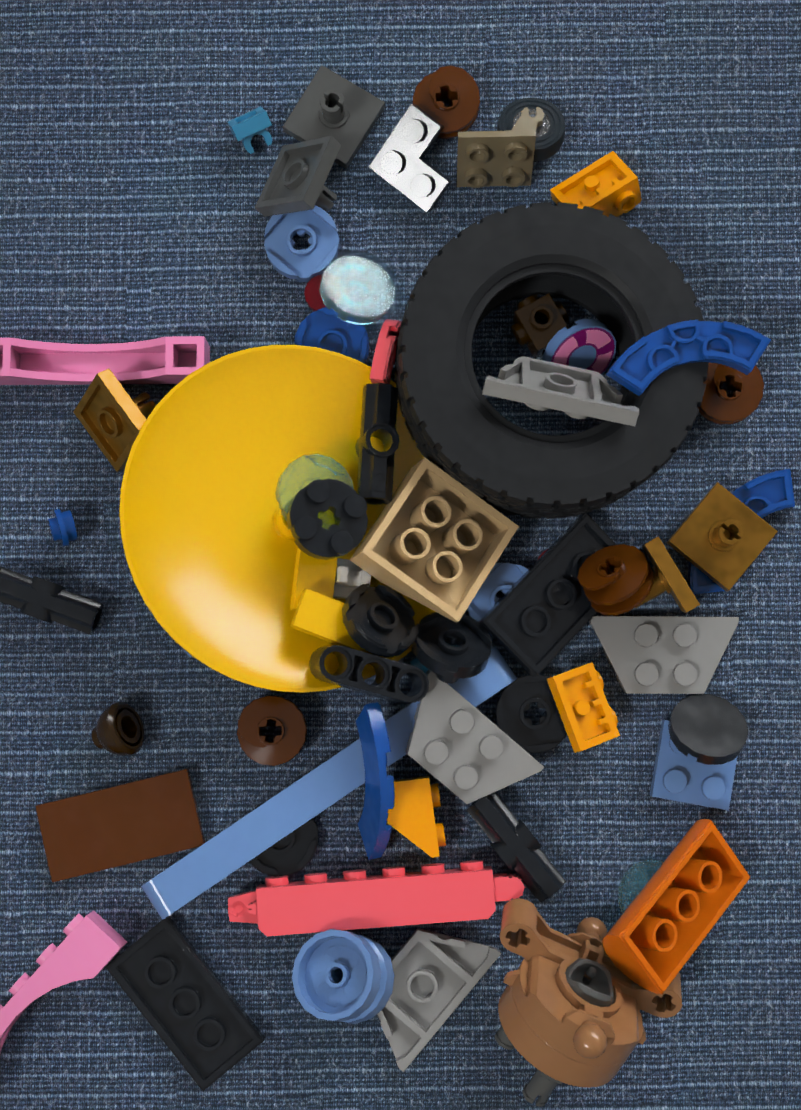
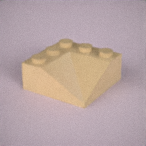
M423 458L411 467L393 494L392 501L385 506L350 561L386 586L457 623L462 618L519 526L427 458Z

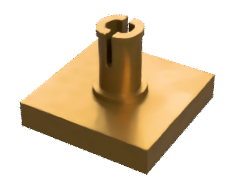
M108 368L96 374L73 412L116 472L125 469L132 445L146 421V417L151 414L156 405L153 400L146 404L143 403L150 399L147 393H141L131 399Z
M717 482L667 543L727 592L734 586L778 531Z
M659 536L644 544L642 547L654 565L652 567L654 570V584L650 594L635 608L665 591L668 594L671 593L682 612L687 613L699 606L700 603Z

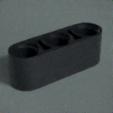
M323 646L315 650L310 657L309 667L316 679L390 701L415 703L422 700L429 690V680L423 670L345 646ZM329 653L335 654L339 661V667L333 675L329 674L324 666L325 658ZM368 663L374 667L376 672L375 680L370 685L366 684L362 677V671ZM405 674L412 681L411 691L407 695L402 693L399 686L400 680Z

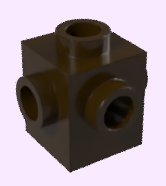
M549 293L541 298H538L537 294L517 305L519 310L515 311L513 317L514 325L511 326L517 342L521 346L526 344L533 358L536 359L544 354L548 342L559 330L565 326L569 329L566 324L569 318L561 302H554Z

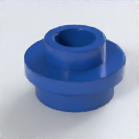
M60 508L55 509V517L48 519L53 541L61 540L63 547L69 546V541L78 539L72 513L70 510L61 512Z

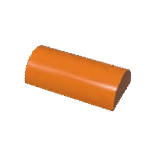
M700 819L694 823L602 940L603 948L614 965L633 982L656 994L662 995L750 879L749 874L710 819Z

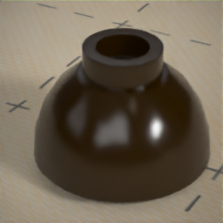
M116 702L109 706L99 717L97 726L92 730V740L97 748L105 749L115 755L127 756L136 754L143 746L144 726L140 716L130 705L124 702Z

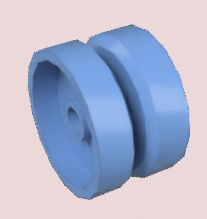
M330 929L315 934L302 946L294 961L292 982L295 996L304 1010L316 1018L357 1024L372 1019L384 1009L393 991L395 975L391 958L381 944L368 936Z

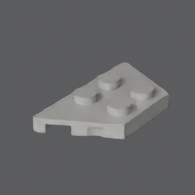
M521 356L514 360L513 364L502 367L498 378L490 375L487 376L482 395L525 403L529 408L538 411H545L548 408L563 411L568 416L576 419L592 417L635 427L639 416V409L636 406L620 404L623 394L615 387L609 385L607 379L599 372Z
M593 616L589 620V624L594 629L603 647V652L609 664L612 665L617 675L616 678L625 694H704L739 623V617Z
M428 669L425 674L429 680V690L426 696L420 700V704H417L414 716L415 724L413 731L410 733L406 753L466 804L542 771L544 768L542 764L449 684L439 680L436 673Z
M417 928L391 959L395 975L393 991L384 1009L377 1015L396 1058L398 1068L402 1072L407 1069L501 955L499 949Z

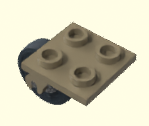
M522 98L504 108L498 120L497 131L458 132L457 187L531 186L533 162L543 161L552 157L562 146L565 137V120L561 111L554 104L544 99Z

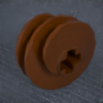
M451 65L444 66L425 76L416 86L413 104H416L444 126L437 138L458 137V132L469 130L477 119L480 105L479 88L474 78L463 68ZM442 100H448L451 106L444 107Z
M708 362L707 380L703 381L706 387L701 406L698 407V413L706 420L719 425L735 424L746 419L757 409L763 397L764 382L760 370L755 365L753 370L748 375H745L729 366ZM724 383H727V389L734 390V393L727 397L725 390H720Z
M620 544L600 549L588 557L579 569L578 581L596 612L603 615H619L629 612L644 601L650 594L654 584V575L643 552L634 546Z
M264 696L253 700L242 710L238 720L237 736L240 747L250 759L261 765L277 766L292 760L302 750L307 738V723L302 711L292 701L280 696ZM270 719L276 720V726L282 727V734L275 736L274 742L268 741L269 735H263L262 728L270 724Z

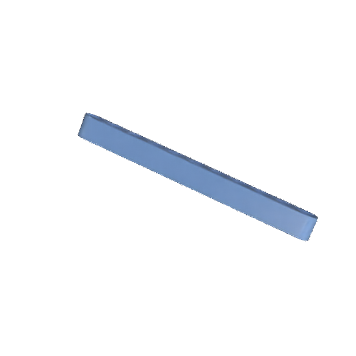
M495 646L491 649L486 668L481 673L470 678H459L457 682L447 684L474 707H477L511 684L517 677ZM420 701L409 704L385 721L391 752L387 753V767L407 754L406 748L410 733L413 731L415 724L414 716L417 704H420ZM360 738L143 884L141 888L161 919H165L364 784L365 769Z

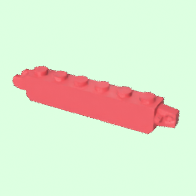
M483 860L460 862V868L446 870L443 863L421 865V872L406 873L404 866L382 868V875L370 876L366 875L365 869L343 871V878L328 879L325 872L309 873L304 875V881L289 882L288 876L266 877L265 884H259L256 890L229 896L228 916L230 922L258 924V929L267 937L318 933L330 929L344 931L489 919L496 911L495 902L520 899L519 897L523 896L524 888L526 887L522 883L520 876H517L516 873H510L509 875L507 873L493 874L491 866H484Z

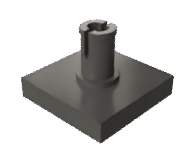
M321 65L282 126L283 132L300 142L327 136L334 137L341 144L334 162L347 169L384 111L385 102Z
M327 136L283 145L255 209L264 217L312 210L315 205L326 212L331 210L334 206L332 201H336L337 195L324 184L341 144L334 137Z

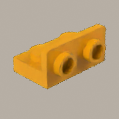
M611 151L550 189L552 200L556 204L558 202L578 204L577 208L583 209L584 206L603 211V215L607 217L610 214L618 217L623 213H627L642 200L638 177L614 151Z
M593 662L547 678L574 753L620 736L617 728L618 719L616 713L608 704L603 691L604 682L602 676L595 670Z

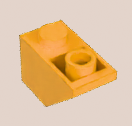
M429 776L394 780L393 809H388L387 823L430 857H440L439 847L446 846L443 822L435 823L433 808L441 807L438 783L430 784Z

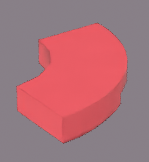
M386 319L382 325L370 372L372 384H390L402 321Z

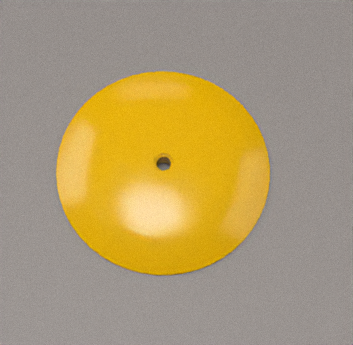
M268 345L248 348L225 355L192 372L174 386L155 406L142 425L132 445L120 489L119 518L123 549L133 581L154 618L178 645L212 670L233 680L257 688L279 692L306 693L341 688L340 686L316 679L309 667L310 657L315 650L323 646L336 644L290 627L295 611L290 610L297 545L294 542L295 538L291 533V529H288L286 512L293 497L301 489L317 479L338 480L351 486L357 492L359 457L356 454L355 446L360 437L363 387L366 384H372L370 380L371 367L356 359L337 352L301 345ZM390 380V384L396 388V383ZM399 402L397 404L396 431L400 442L394 455L392 496L411 467L424 458L416 446V441L412 440L405 425L406 420L402 416ZM371 437L372 447L377 451L384 452L382 441L377 437ZM367 504L368 523L363 539L387 504ZM327 510L325 513H318V518L323 520V528L328 529L330 525L337 524V519L333 517L332 511ZM359 545L338 558L350 560ZM371 576L370 586L377 587L378 584L386 586ZM401 594L415 612L413 616L415 625L419 624L420 620L426 615L435 612ZM333 598L343 603L346 601V599ZM411 646L400 656L388 657L387 659L399 661L411 651ZM329 653L324 661L325 669L331 675L339 667L338 658L333 653ZM369 663L362 671L363 680L376 675L374 667Z

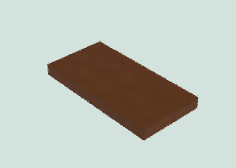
M189 768L35 806L52 882L199 847L205 843Z

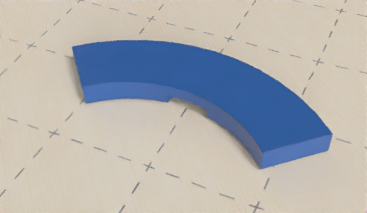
M698 319L682 321L667 325L639 339L614 362L606 375L638 396L659 375L669 369L687 363H718L748 375L755 367L771 339L755 330L727 321L722 323L698 321Z
M790 469L762 475L732 492L736 498L761 518L779 510L795 507ZM691 562L689 563L688 585L694 595L725 592L724 589Z
M379 702L365 704L355 721L361 741L365 769V800L358 827L368 860L381 858L387 848L392 831L391 825H386L388 809H393L395 799L394 777L387 775L386 771L387 753L391 752L385 719Z

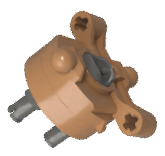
M513 899L508 901L502 910L500 941L504 948L524 957L517 970L507 972L504 977L503 983L507 984L499 999L498 1013L501 1027L495 1034V1039L501 1047L507 1050L515 1048L530 1064L537 1068L528 1084L524 1086L523 1096L532 1104L536 1097L540 1095L536 1100V1106L543 1107L558 1084L565 1083L577 1087L592 1088L610 1082L637 1044L643 1045L646 1040V1032L640 1010L661 1018L675 1016L681 1010L680 973H678L662 995L648 991L624 975L610 960L602 944V940L607 934V928L600 919L595 917L584 918L578 924L576 933H570L567 936L550 928L533 903L525 899Z

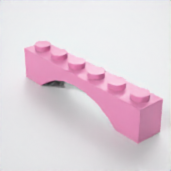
M172 336L112 344H69L0 338V385H90L97 373L108 368L120 384H178L189 374L210 362V346L204 336Z
M92 911L85 917L79 913L64 928L63 932L67 937L58 947L53 943L50 944L37 958L36 962L40 967L31 977L24 973L9 989L13 997L4 1007L0 1004V1054L12 1026L30 1004L52 989L74 981L96 977L126 945L127 941L95 911Z

